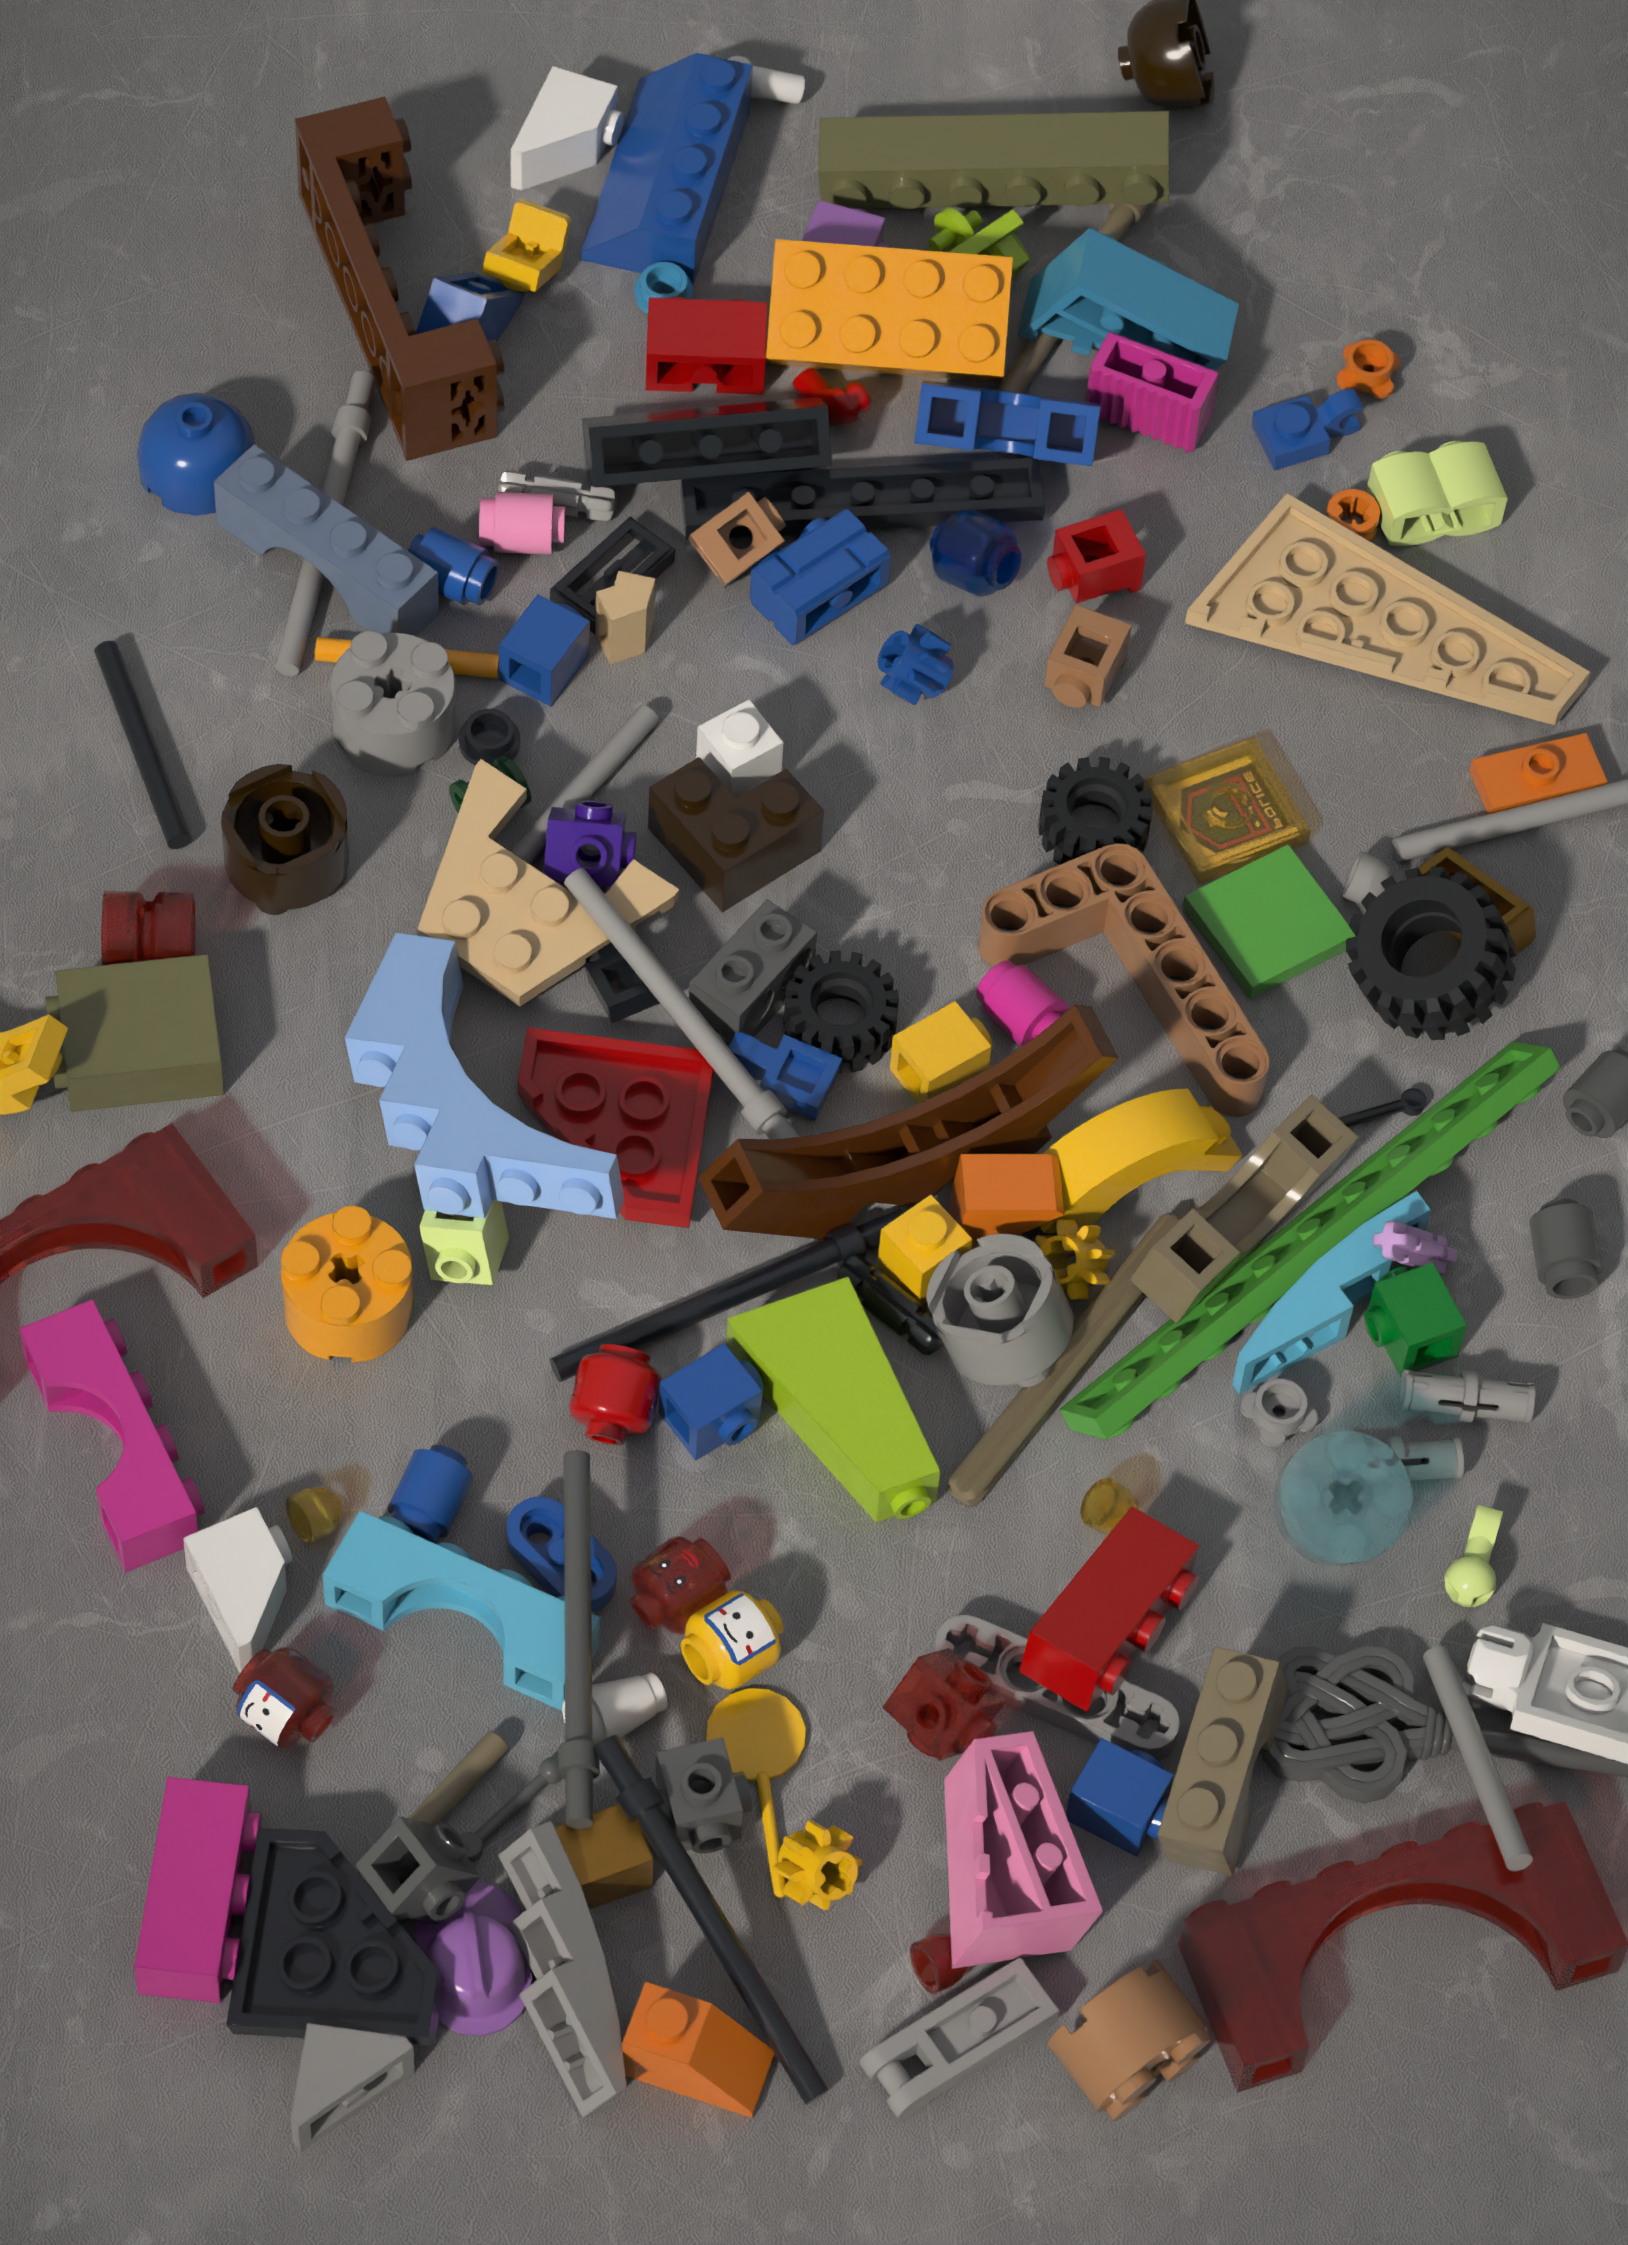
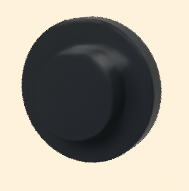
M482 709L473 713L462 725L459 732V749L461 754L468 762L475 766L480 759L493 766V761L502 755L513 760L520 748V732L518 727L507 714L500 710Z

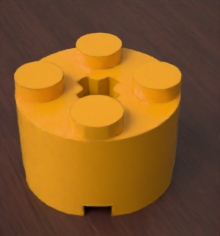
M345 1206L336 1213L321 1216L307 1223L291 1238L288 1245L283 1249L281 1254V1281L285 1321L292 1337L307 1352L326 1360H330V1356L351 1357V1363L365 1362L385 1354L403 1338L408 1328L413 1308L412 1260L405 1241L389 1224L371 1216L362 1207Z

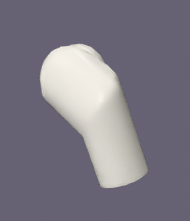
M742 56L728 58V60L752 65L747 58ZM753 66L751 98H764L799 104L805 88V79L802 75Z

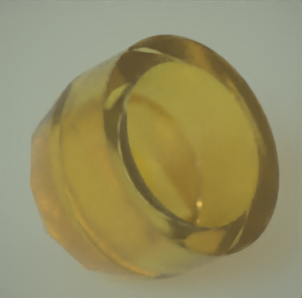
M1111 1478L1101 1479L1094 1483L1084 1496L1081 1505L1082 1521L1099 1533L1108 1535L1131 1506L1138 1509V1500L1127 1487Z
M313 1486L288 1496L286 1499V1511L296 1534L302 1541L310 1545L329 1536L338 1528L342 1515V1504L339 1496L329 1488Z

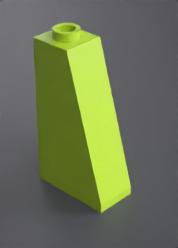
M849 1277L727 1318L726 1345L739 1361L747 1359L755 1367L764 1384L762 1396L876 1523L894 1516L898 1519L914 1517L925 1511L931 1503L937 1501L940 1469Z

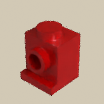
M1122 509L1056 529L1052 556L1047 558V568L1057 591L1068 589L1075 603L1078 604L1127 588L1130 593L1141 590L1146 553Z

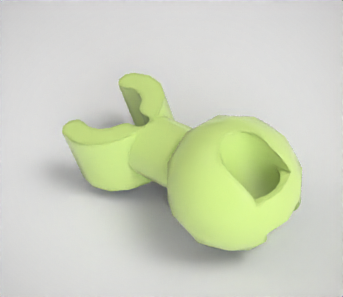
M1479 1504L1476 1508L1464 1555L1454 1560L1444 1575L1447 1594L1453 1602L1463 1607L1475 1608L1486 1603L1496 1590L1495 1571L1489 1564L1503 1511Z

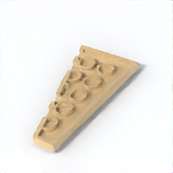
M1288 493L1285 494L1187 609L1185 624L1551 725L1557 724L1586 688L1590 676V671Z

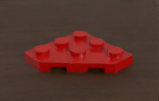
M527 1027L518 1076L519 1097L555 1138L572 1145L617 1155L625 1200L619 1213L625 1220L690 1228L714 1069L697 1049Z

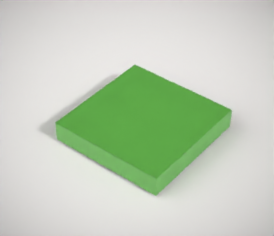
M1288 844L1184 896L1183 909L1250 999L1345 952L1346 939L1356 937L1349 924Z

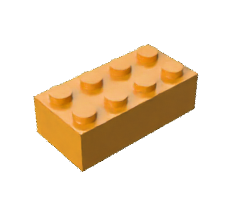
M775 239L766 363L767 365L813 367L816 369L1002 383L1005 366L1013 257Z

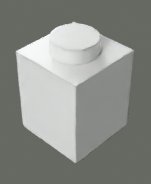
M747 700L697 727L696 758L700 757L737 799L782 771L783 741L753 703Z

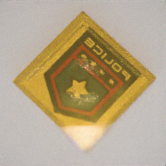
M1255 737L1145 777L1144 790L1150 789L1153 807L1198 884L1235 871L1287 844L1293 849L1309 842L1311 832Z

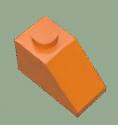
M646 1981L622 2042L626 2077L753 2118L775 2057L774 2051L712 2003Z

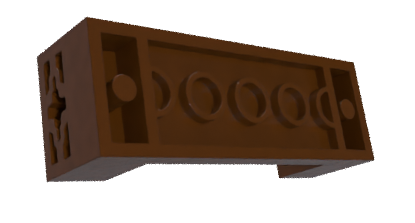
M385 96L295 119L299 197L369 370L376 378V387L406 461L496 438L497 412L504 411L505 409L502 390L497 380V376L504 374V362L497 341L495 339L486 340L478 318L416 334L410 314L408 312L399 313L395 302H398V290L390 267L381 268L377 257H380V247L373 223L404 216L405 191L412 189L411 174L404 157V153L411 151V141L404 119L402 117L394 119Z

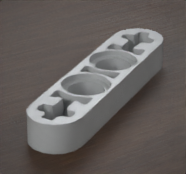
M970 1615L953 1616L944 1621L937 1631L933 1652L935 1666L943 1676L957 1684L1096 1744L1099 1743L1101 1738H1104L1129 1752L1139 1750L1148 1753L1158 1761L1167 1757L1175 1748L1180 1726L1179 1715L1173 1704L1160 1695L1124 1680L1114 1695H1110L1105 1691L1102 1693L1101 1696L1105 1700L1106 1706L1101 1712L1090 1716L1081 1715L1072 1709L1066 1699L1042 1685L1031 1689H1022L1010 1682L1006 1671L1015 1663L1022 1662L1027 1638ZM964 1639L974 1641V1652H969L964 1660L953 1656L954 1646H960ZM994 1650H999L1002 1653L999 1655L996 1672L993 1675L987 1672L988 1661L992 1662ZM1119 1702L1126 1706L1124 1716H1120L1118 1728L1110 1726V1724L1113 1722L1116 1705ZM1148 1718L1156 1719L1159 1721L1158 1732H1153L1149 1739L1141 1738L1137 1735L1139 1725H1143Z

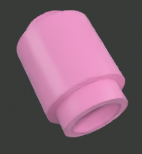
M496 492L495 498H480L479 546L494 547V553L552 555V543H564L565 507L553 506V494Z

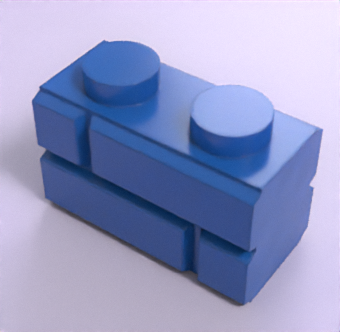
M844 509L829 520L824 517L816 518L803 529L798 540L782 550L776 548L754 564L751 569L749 598L752 605L769 622L772 621L780 634L793 646L889 584L891 556L889 550L871 532L868 533L865 526L848 509Z

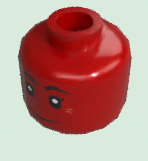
M602 1344L599 1347L598 1353L587 1354L582 1358L575 1377L569 1403V1412L576 1421L587 1426L585 1434L587 1438L603 1444L621 1446L624 1445L625 1436L641 1435L648 1431L653 1421L659 1396L660 1381H662L659 1372L649 1365L651 1357L648 1354L626 1346Z

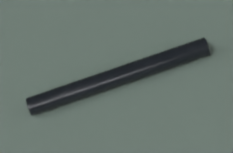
M115 641L102 642L96 646L94 653L165 840L170 849L183 848L191 842L192 838L120 649Z

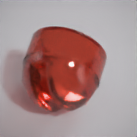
M946 1933L930 1935L912 1943L910 1947V1959L914 1972L921 1985L929 1993L936 1994L950 1988L964 1976L967 1967L952 1969L951 1935Z

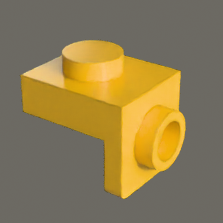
M520 199L514 204L508 233L486 251L482 273L500 279V283L509 289L536 292L561 269L572 221L571 217L534 202Z

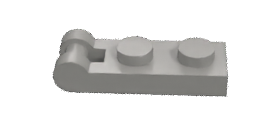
M1021 1957L876 2045L863 2056L859 2064L871 2082H881L890 2095L887 2104L898 2120L903 2121L924 2109L932 2099L1058 2021L1059 2009ZM917 2054L927 2070L912 2079L902 2064Z

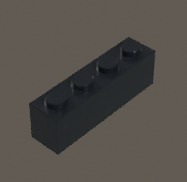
M819 397L582 418L587 479L593 487L832 466L828 405Z

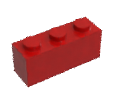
M1131 1506L1030 1630L1019 1672L1086 1712L1090 1710L1104 1691L1114 1695L1132 1666L1130 1658L1137 1649L1145 1653L1148 1652L1163 1630L1166 1622L1164 1615L1171 1607L1181 1610L1192 1596L1199 1581V1576L1193 1573L1192 1570L1200 1545Z

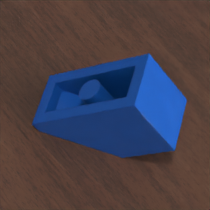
M474 272L434 278L416 334L478 318L486 340L495 339L498 341L520 307L525 293L509 289L497 281Z

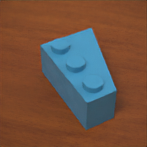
M1089 228L1030 280L1017 337L1036 341L1038 332L1072 341L1071 352L1089 356L1091 348L1100 349L1108 332L1111 331L1216 370L1227 361L1239 303L1217 293L1210 286L1199 284L1168 268L1161 261L1150 259L1119 243L1112 236Z

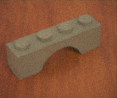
M1311 1094L1272 1131L1250 1159L1213 1197L1197 1210L1192 1208L1152 1246L1130 1281L1178 1324L1336 1170L1359 1137Z

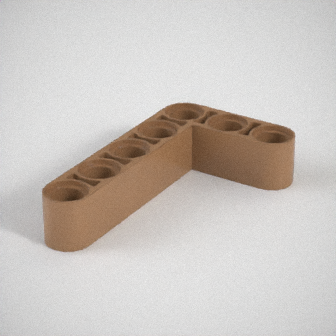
M1116 843L1107 845L997 890L987 897L982 907L978 949L981 957L988 964L995 966L1002 961L1009 960L1016 966L1025 965L1104 932L1211 1105L1217 1111L1227 1116L1235 1117L1249 1115L1259 1107L1263 1099L1270 1058L1267 1050L1147 859L1138 849L1128 844ZM1109 882H1121L1125 885L1118 886L1113 885ZM1063 904L1072 908H1059L1055 905ZM1000 927H1011L1016 931H1004ZM1140 929H1149L1156 933H1144ZM1168 977H1181L1187 981H1173ZM1199 1025H1211L1217 1029L1205 1030L1199 1027ZM1237 1073L1242 1074L1248 1078L1235 1079L1229 1076L1228 1074Z

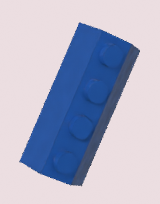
M695 53L639 79L581 251V260L642 273L645 268L653 263L670 262L681 267L692 285H694L750 113L753 65Z

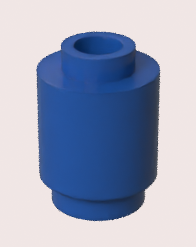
M437 527L431 528L426 535L417 534L408 549L411 554L438 572L439 595L462 605H466L469 601L482 605L490 595L498 576L500 563L498 560L489 557L488 549Z
M432 1445L430 1450H415L387 1508L391 1514L390 1517L406 1524L414 1535L436 1544L439 1537L447 1536L474 1480L472 1473L465 1467L467 1464L466 1459L457 1451L442 1445Z

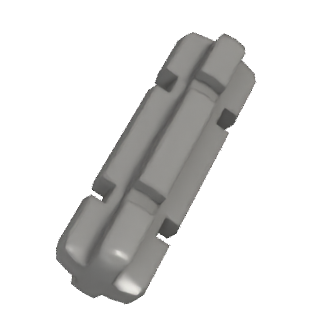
M512 470L503 471L500 477L498 492L553 494V506L565 507V515L578 517L580 511L587 513V519L607 522L611 520L614 514L616 491L611 486L593 487L591 484V488L587 489L583 488L584 482L537 474L534 480L527 479L528 473Z

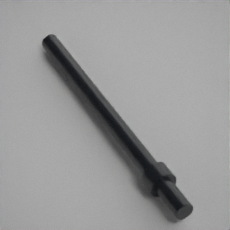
M898 1208L859 1226L849 1222L828 1231L824 1241L550 1358L552 1370L557 1380L562 1382L576 1376L578 1365L582 1358L587 1354L598 1353L599 1347L602 1344H615L639 1349L837 1263L842 1267L853 1255H860L866 1258V1250L879 1245L881 1229L902 1215L903 1211Z
M617 1734L608 1737L593 1749L620 1793L616 1797L617 1803L629 1823L637 1821L803 2102L807 2105L829 2091L828 2087L660 1806L665 1801L651 1778L643 1779Z

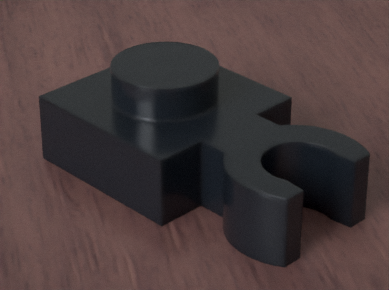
M612 943L586 958L588 964L585 965L588 981L611 1023L660 1004Z

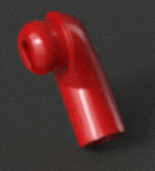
M813 367L798 374L792 383V386L801 398L819 397L828 405L829 425L832 426L856 422L859 420L858 415L868 411L872 404L870 395L861 383L851 382L843 390L831 388L817 369Z

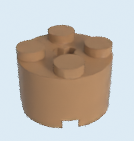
M1153 1960L1147 1972L1142 1966H1139L1079 2009L1083 2015L1081 2021L1084 2024L1073 2034L1063 2024L1051 2036L1047 2045L1099 2113L1106 2111L1113 2122L1130 2113L1145 2100L1147 2096L1144 2094V2091L1155 2082V2077L1159 2074H1162L1169 2083L1194 2066L1201 2058L1198 2052L1211 2039L1206 2034L1209 2026L1158 1960Z

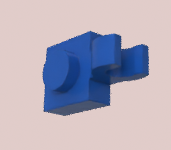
M1354 389L1341 390L1331 395L1317 408H1314L1309 396L1305 395L1254 411L1252 427L1275 471L1329 454L1331 437L1350 435L1361 429L1356 413L1363 411V406Z
M741 1032L735 1033L728 1047L754 1080H761L759 1086L763 1091L771 1090L786 1109L815 1121L840 1072L843 1059L785 1034L777 1049Z

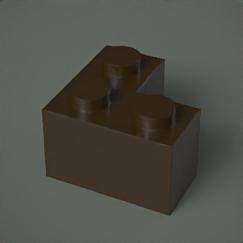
M698 757L649 787L648 829L722 913L821 852L824 810L787 769H784L736 799L703 760Z

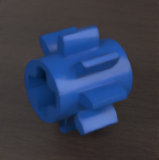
M915 624L911 635L905 631L893 633L883 644L878 656V667L882 672L886 673L880 684L912 705L917 704L921 694L927 698L938 696L947 687L953 675V661L945 655L951 648V643L920 624Z

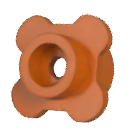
M1373 339L1360 340L1347 345L1343 350V358L1346 362L1344 369L1337 373V385L1342 390L1354 389L1360 393L1371 394L1378 399L1390 396L1394 388L1391 376L1394 371L1399 369V356L1384 343Z

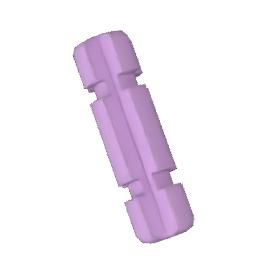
M1392 1220L1385 1222L1383 1233H1374L1373 1246L1382 1249L1383 1258L1414 1268L1433 1262L1439 1274H1445L1448 1262H1456L1457 1250L1448 1247L1447 1238Z

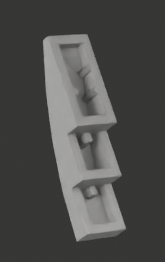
M548 1821L529 1829L498 1854V1857L526 1909L508 1925L518 1940L519 1946L537 1979L536 1982L521 1992L519 1996L582 2118L595 2113L627 2089L620 2024L604 1952L582 1887L552 1821Z

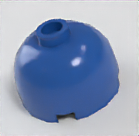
M203 393L184 394L162 403L144 423L138 442L137 458L142 486L148 494L150 489L153 494L162 498V506L173 512L195 516L216 513L214 480L255 444L250 424L236 407L215 395Z

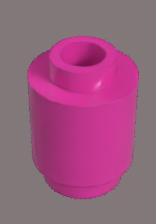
M1009 960L1002 961L991 968L982 978L976 990V997L982 1002L983 1013L1021 1047L1042 1033L1069 1010L1068 1004L1025 965L1016 966Z

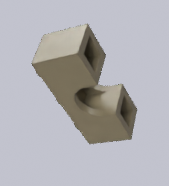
M1214 1646L1157 1834L1169 1861L1233 1876L1252 1814L1249 1808L1248 1797L1254 1765L1260 1749L1271 1750L1289 1690L1279 1661Z

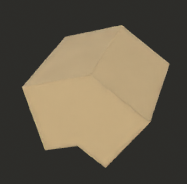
M618 571L614 586L596 592L595 636L610 665L646 652L654 625L655 578Z

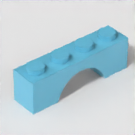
M359 1510L322 1575L324 1605L382 1631H385L401 1618L421 1610L450 1609L465 1613L486 1626L498 1641L503 1654V1685L562 1711V1704L565 1701L564 1596L556 1598L534 1588L524 1576L512 1570L500 1569L495 1571L473 1561L472 1557L465 1550L454 1544L441 1542L437 1545L414 1535L406 1524L393 1517L380 1516L376 1518ZM591 1610L593 1659L599 1648L600 1617L594 1615Z

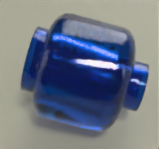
M973 509L960 510L949 517L947 521H942L935 528L930 539L932 567L936 576L977 597L989 596L998 590L1005 589L1012 583L1020 569L1022 552L1018 546V539L1014 530L1010 526Z

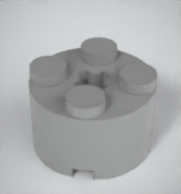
M365 631L355 636L351 646L337 660L331 675L332 728L337 743H340L345 751L349 753V760L357 767L377 775L404 776L417 772V765L433 757L434 762L437 761L450 747L455 733V681L446 650L440 644L428 642L422 638L404 633L380 634L375 631Z
M992 1234L977 1239L979 1247L962 1255L956 1249L937 1266L930 1278L926 1293L932 1320L955 1368L961 1375L986 1385L1002 1386L1017 1384L1021 1387L1038 1385L1045 1380L1049 1374L1050 1366L1066 1349L1074 1324L1073 1311L1051 1263L1033 1241L1013 1234Z

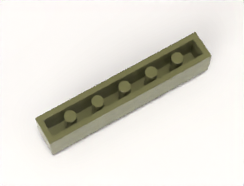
M1169 111L820 118L818 157L821 201L850 209L972 208L981 206L1030 207L1036 205L1088 206L1091 204L1146 205L1149 203H1170Z

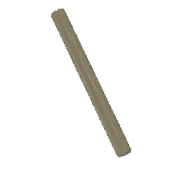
M1166 1213L1160 1216L1110 1278L1109 1284H1105L1073 1324L1072 1335L1066 1349L1050 1366L1049 1374L1045 1380L1035 1386L1022 1387L951 1475L948 1491L953 1498L968 1507L978 1505L1143 1299L1145 1294L1130 1279L1152 1246L1180 1221L1174 1214Z

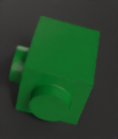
M1433 1262L1415 1269H1411L1408 1266L1399 1267L1383 1275L1378 1282L1374 1283L1369 1308L1364 1314L1365 1325L1372 1342L1378 1348L1384 1346L1400 1378L1404 1369L1420 1371L1459 1356L1467 1325Z

